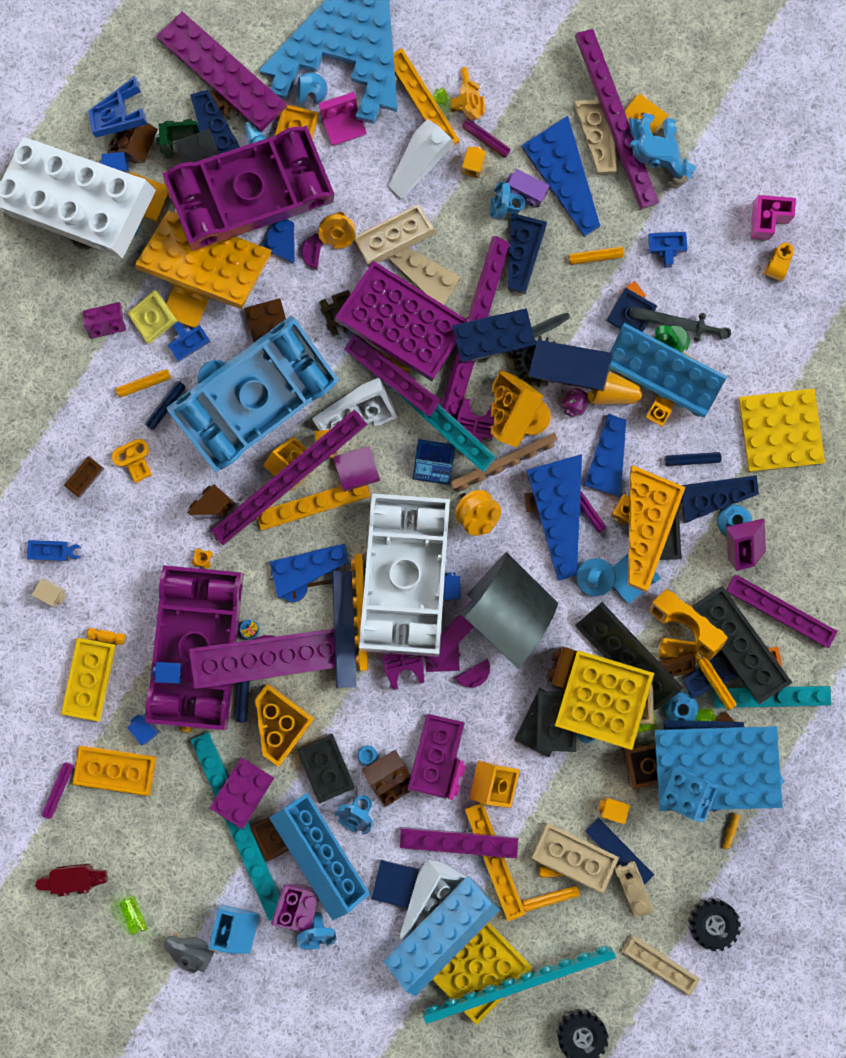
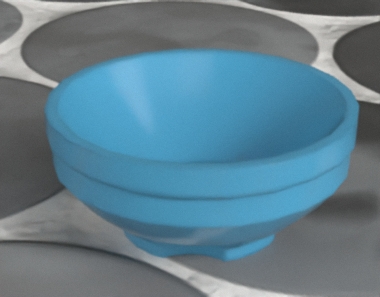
M729 505L721 510L718 515L717 525L724 536L727 537L726 527L734 526L732 523L734 515H739L742 518V523L752 521V516L745 507Z
M679 692L663 705V713L666 720L695 721L698 716L699 708L697 701L692 699L691 695L686 692ZM680 704H685L688 707V713L684 716H681L677 711Z

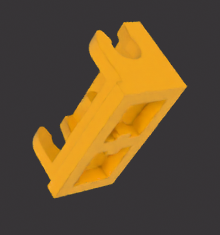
M660 638L658 657L669 659L692 652L695 662L697 663L700 660L699 652L694 649L695 642Z

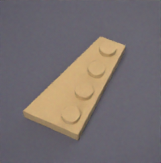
M599 100L575 101L574 106L597 175L616 174L615 142Z
M409 247L388 258L422 292L443 305L446 304L461 278Z

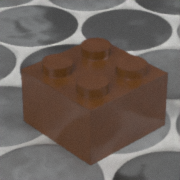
M652 742L633 746L632 750L622 748L629 787L638 789L658 785L656 743Z

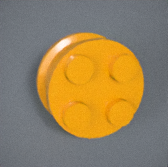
M475 490L468 494L462 493L460 495L461 500L455 509L456 520L470 535L489 534L501 517L500 505L485 490Z

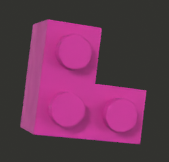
M758 195L752 203L750 239L770 240L775 234L776 223L789 224L795 217L796 198Z

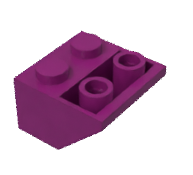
M764 518L726 527L728 559L736 571L755 567L766 552Z
M297 883L284 885L271 924L301 932L309 930L319 902V898L313 888Z

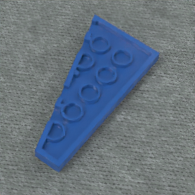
M566 116L523 144L522 149L545 182L550 185L549 188L585 237L598 229L600 223L569 117Z
M582 454L526 470L558 581L577 575Z

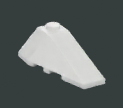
M427 119L414 132L393 175L389 188L403 199L454 146L452 139L438 125Z
M376 378L361 385L314 416L313 421L319 431L332 429L355 409L366 423L374 422V426L387 423L398 418L388 390L381 378Z
M426 861L417 876L400 934L401 940H405L466 878L463 874L442 862Z

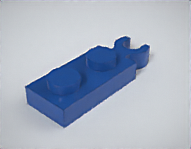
M28 540L27 559L67 561L68 556L73 559H81V556L74 555V550L77 548L82 549V546L74 544L68 547L69 542Z

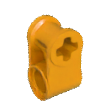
M782 243L773 251L764 272L765 276L780 282L784 280L794 254V247L790 243Z

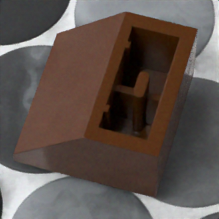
M147 122L146 125L116 132L114 138L109 143L108 153L124 152L128 161L136 164L145 163L158 129Z
M213 484L212 486H207L202 492L203 496L189 506L188 514L195 519L224 518L236 503Z
M558 646V649H554L551 658L554 664L552 668L548 669L546 679L549 680L548 684L566 689L576 657V650L564 646Z
M396 750L362 769L369 786L384 807L411 792L408 791L411 774Z

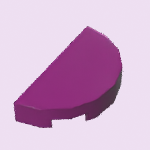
M318 233L305 240L302 246V257L305 263L315 270H318L322 245Z
M488 659L457 676L455 680L465 687L475 688L482 685L490 674Z

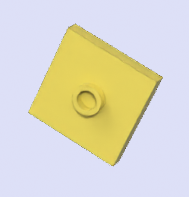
M156 290L127 313L147 344L155 341L178 322Z

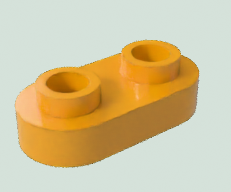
M136 439L115 449L112 453V460L119 467H126L147 457L150 447L144 440ZM139 446L143 447V451L141 453L137 452V448ZM122 454L126 455V459L124 461L120 460V456Z

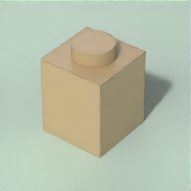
M41 578L32 596L50 606L57 607L58 604L61 605L65 600L66 595L64 593L66 590L47 579Z

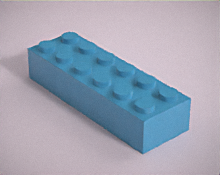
M308 793L295 799L269 817L332 921L348 914L370 894Z
M467 876L383 962L404 990L416 996L500 909L479 884Z

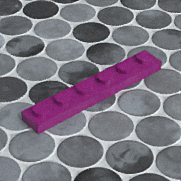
M357 334L352 336L344 349L346 352L427 416L433 414L441 402L437 396Z
M736 574L733 575L726 588L727 593L825 648L830 647L838 632Z
M409 827L401 828L400 848L516 859L518 857L519 837Z

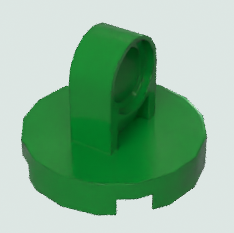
M662 325L655 330L654 339L681 353L689 348L690 338L682 327Z

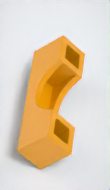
M667 588L652 602L648 612L663 624L667 622H680L689 627L695 636L694 649L708 661L718 653L728 639L722 630L713 626L707 618L698 614L690 605L684 603L675 593Z

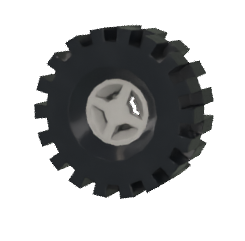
M719 898L702 899L700 904L696 903L694 905L695 909L690 911L691 917H688L690 924L688 928L692 937L707 950L710 949L716 952V949L724 951V947L729 949L732 947L730 943L732 941L736 943L738 940L735 938L736 935L740 936L741 931L738 929L741 927V922L738 921L739 915L732 906Z
M576 1009V1012L571 1010L568 1012V1016L564 1015L562 1017L563 1021L558 1024L557 1040L566 1058H600V1054H605L604 1048L608 1047L607 1039L609 1037L603 1021L596 1013H591L588 1009L584 1011Z

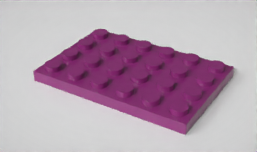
M373 261L336 315L334 321L428 380L433 381L456 344L452 326L465 323L467 319Z

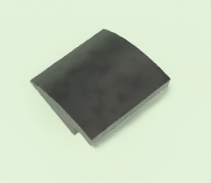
M505 552L468 592L467 596L473 601L460 615L514 666L519 668L545 634L554 617L558 602Z

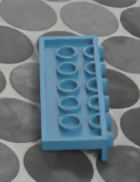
M625 323L610 353H613L610 371L622 374L625 379L639 383L642 388L656 392L659 397L673 401L676 406L686 408L698 417L705 418L728 377Z

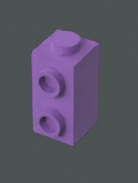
M517 168L513 174H509L506 183L510 185V193L522 196L526 200L525 202L532 207H540L550 186Z

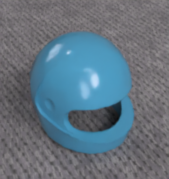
M307 73L299 76L297 84L298 106H304L307 95L311 92L316 97L313 99L314 105L321 103L328 91L325 79L317 73Z

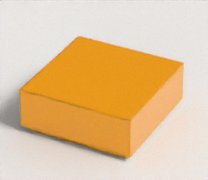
M145 458L127 465L134 483L153 476Z

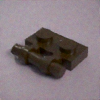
M349 290L332 295V304L328 305L326 299L319 301L321 314L325 316L326 327L332 337L339 335L337 327L342 325L334 321L331 312L336 310L338 314L351 295ZM342 326L344 332L350 331L346 327Z

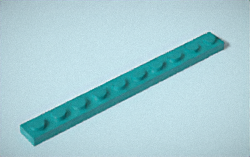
M207 732L191 739V743L216 798L229 776L211 734ZM225 819L266 916L271 921L277 908L280 893L253 835L250 824L247 822L245 827L241 829Z
M603 945L596 948L595 952L580 953L575 959H562L557 965L552 967L551 965H545L539 968L540 971L534 973L531 971L525 972L520 975V978L503 980L500 985H487L482 988V991L477 993L470 991L465 993L462 998L456 999L454 997L447 999L445 1004L439 1006L437 1004L430 1005L423 1011L425 1024L616 959L614 950L611 946Z

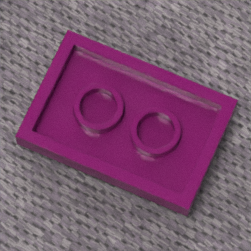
M241 757L209 809L243 829L274 780V777Z

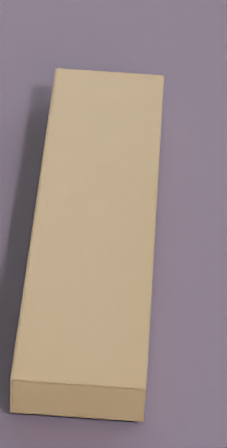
M633 934L622 950L624 954L689 996L700 980L699 977Z

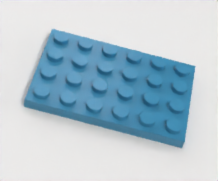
M777 726L655 730L660 811H673L661 805L660 802L675 767L719 785L710 810L783 808Z

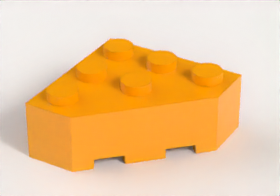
M500 370L492 385V394H495V400L491 403V417L494 418L491 435L500 442L518 448L528 426L533 420L537 408L541 404L543 395L518 376Z
M268 683L255 699L262 754L279 767L316 718Z

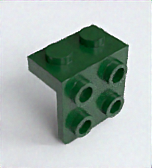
M185 119L182 122L165 121L164 123H158L157 145L160 146V151L164 153L166 159H174L173 141L199 133L198 123L191 119Z

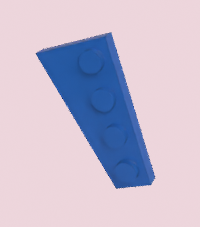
M611 414L607 415L584 486L619 498L621 497L626 419Z
M345 544L270 561L278 599L349 564Z

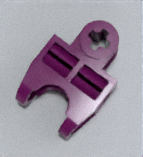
M465 398L457 421L481 443L482 440L491 442L493 438L491 427L494 426V418L491 417V405L485 415L475 416L471 412V406H469L470 399Z
M392 653L382 655L385 673L393 690L399 689L397 684L398 676L404 670H410L415 674V677L418 676L419 684L424 683L422 656L418 655V657L404 660V658L415 655ZM401 659V661L387 664V662Z

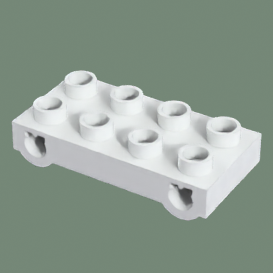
M23 137L0 181V212L23 223H30L89 245L108 255L123 258L156 190L143 178Z
M372 494L360 630V651L439 657L450 499Z

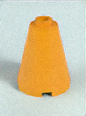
M609 371L604 392L591 389V393L587 391V397L589 398V404L592 405L635 404L637 401H640L642 390H640L639 385Z

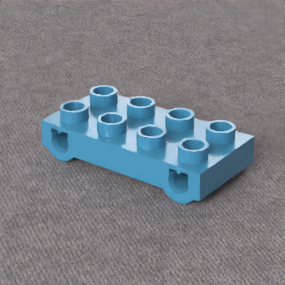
M289 316L169 405L167 410L217 473L219 470L235 462L243 452L310 402L326 394L340 380L296 318Z

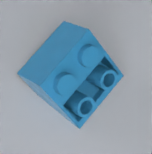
M222 904L217 912L209 949L224 953L250 954L260 913Z

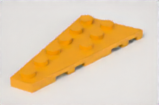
M634 465L630 467L628 585L646 593L652 582L685 487Z

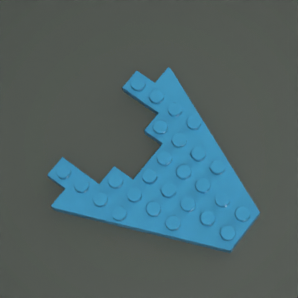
M325 0L260 68L261 74L274 78L270 89L280 98L288 100L300 67L318 72L323 56L356 64L351 80L352 82L367 86L356 118L357 120L375 124L380 108L398 111L389 0Z

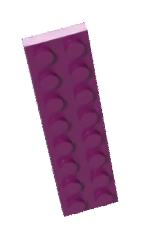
M183 11L156 36L167 49L232 105L260 132L287 108V104Z
M334 629L188 649L193 689L335 668Z

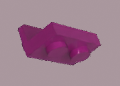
M120 302L83 310L84 327L90 339L126 331Z

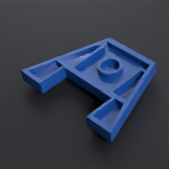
M135 76L88 110L91 132L95 138L147 124L146 115L142 108L127 115L125 100L141 92L139 82Z

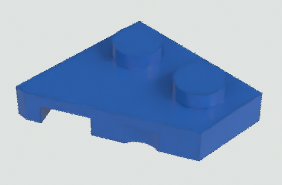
M285 219L273 223L262 244V247L272 250L271 253L293 264L295 263L294 222Z

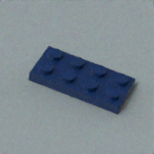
M527 308L452 326L461 364L536 346Z

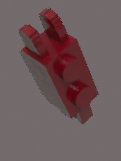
M89 863L59 866L53 869L49 876L38 879L34 886H36L38 891L50 890L51 894L57 893L59 897L70 895V892L77 891V894H86L93 887L107 883L108 872L107 870L93 869V866Z

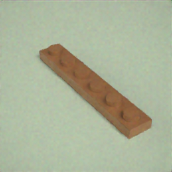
M555 433L548 435L494 461L486 472L477 469L452 481L451 486L454 491L458 489L461 492L469 488L468 484L474 481L477 484L486 480V475L493 473V475H497L503 472V467L510 465V467L516 466L521 463L520 459L526 456L530 459L538 455L537 451L543 448L547 451L555 447L554 443L557 442L558 438Z

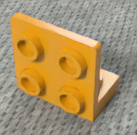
M169 282L173 289L167 300V306L177 321L192 328L197 327L210 297Z

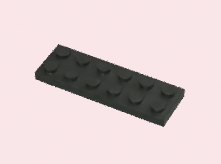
M723 586L691 606L698 614L707 618L713 626L722 630L728 637L720 651L758 705L792 683Z
M603 602L576 623L577 629L606 659L654 673L651 683L653 685L654 711L682 691L683 687Z

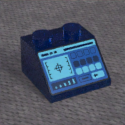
M418 439L412 479L450 485L456 447L453 444Z

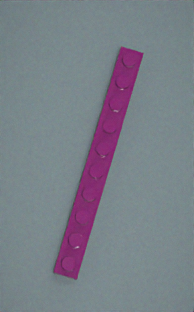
M594 29L577 32L574 37L638 206L642 210L657 205L659 201L645 164L640 163L634 157L633 148L630 147V143L634 141L630 124Z
M492 236L467 322L489 316L510 243L498 236ZM458 351L441 405L456 420L475 361L461 364Z
M356 409L350 412L211 530L222 545L228 543L368 424Z

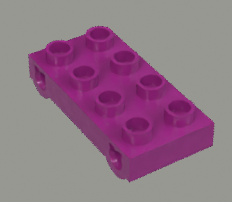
M307 125L288 128L276 136L194 163H182L162 173L165 187L191 251L329 205L334 202L335 196Z
M163 565L159 583V605L150 685L145 707V723L217 730L228 729L232 684L193 689L188 649L237 642L244 580L243 573ZM156 662L183 663L182 683L155 682V678L152 677L153 666H156Z

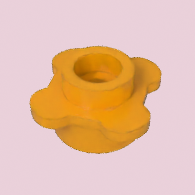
M197 548L194 551L193 566H202L205 569H209L211 567L210 560L213 557L212 551H202L200 548Z

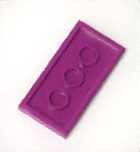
M431 714L426 715L408 791L447 799L465 722Z

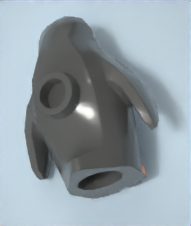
M177 934L168 936L163 944L165 950L181 968L191 973H196L197 970L204 973L215 952L214 950L207 949L208 944L198 937L178 938Z

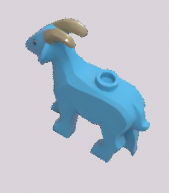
M644 113L643 119H633L630 117V130L634 139L630 143V147L633 148L634 157L640 163L648 164L651 168L659 166L667 168L674 176L673 181L675 182H668V187L676 189L685 184L692 177L696 167L689 163L687 158L684 159L683 164L681 163L679 146L674 136L677 131V126H675L676 120L666 118L663 121L664 134L663 137L653 136L650 130V123L654 120V115Z

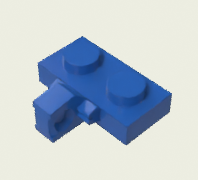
M686 232L649 233V254L659 253V258L663 257L664 268H671L672 264H674L673 257H676L677 253L688 250Z
M178 321L173 325L178 333L175 336L176 340L170 343L168 347L178 362H180L211 341L200 325L192 330L189 327L184 329Z

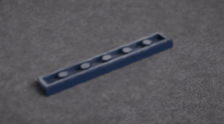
M333 571L332 598L336 688H355L356 662L352 571Z

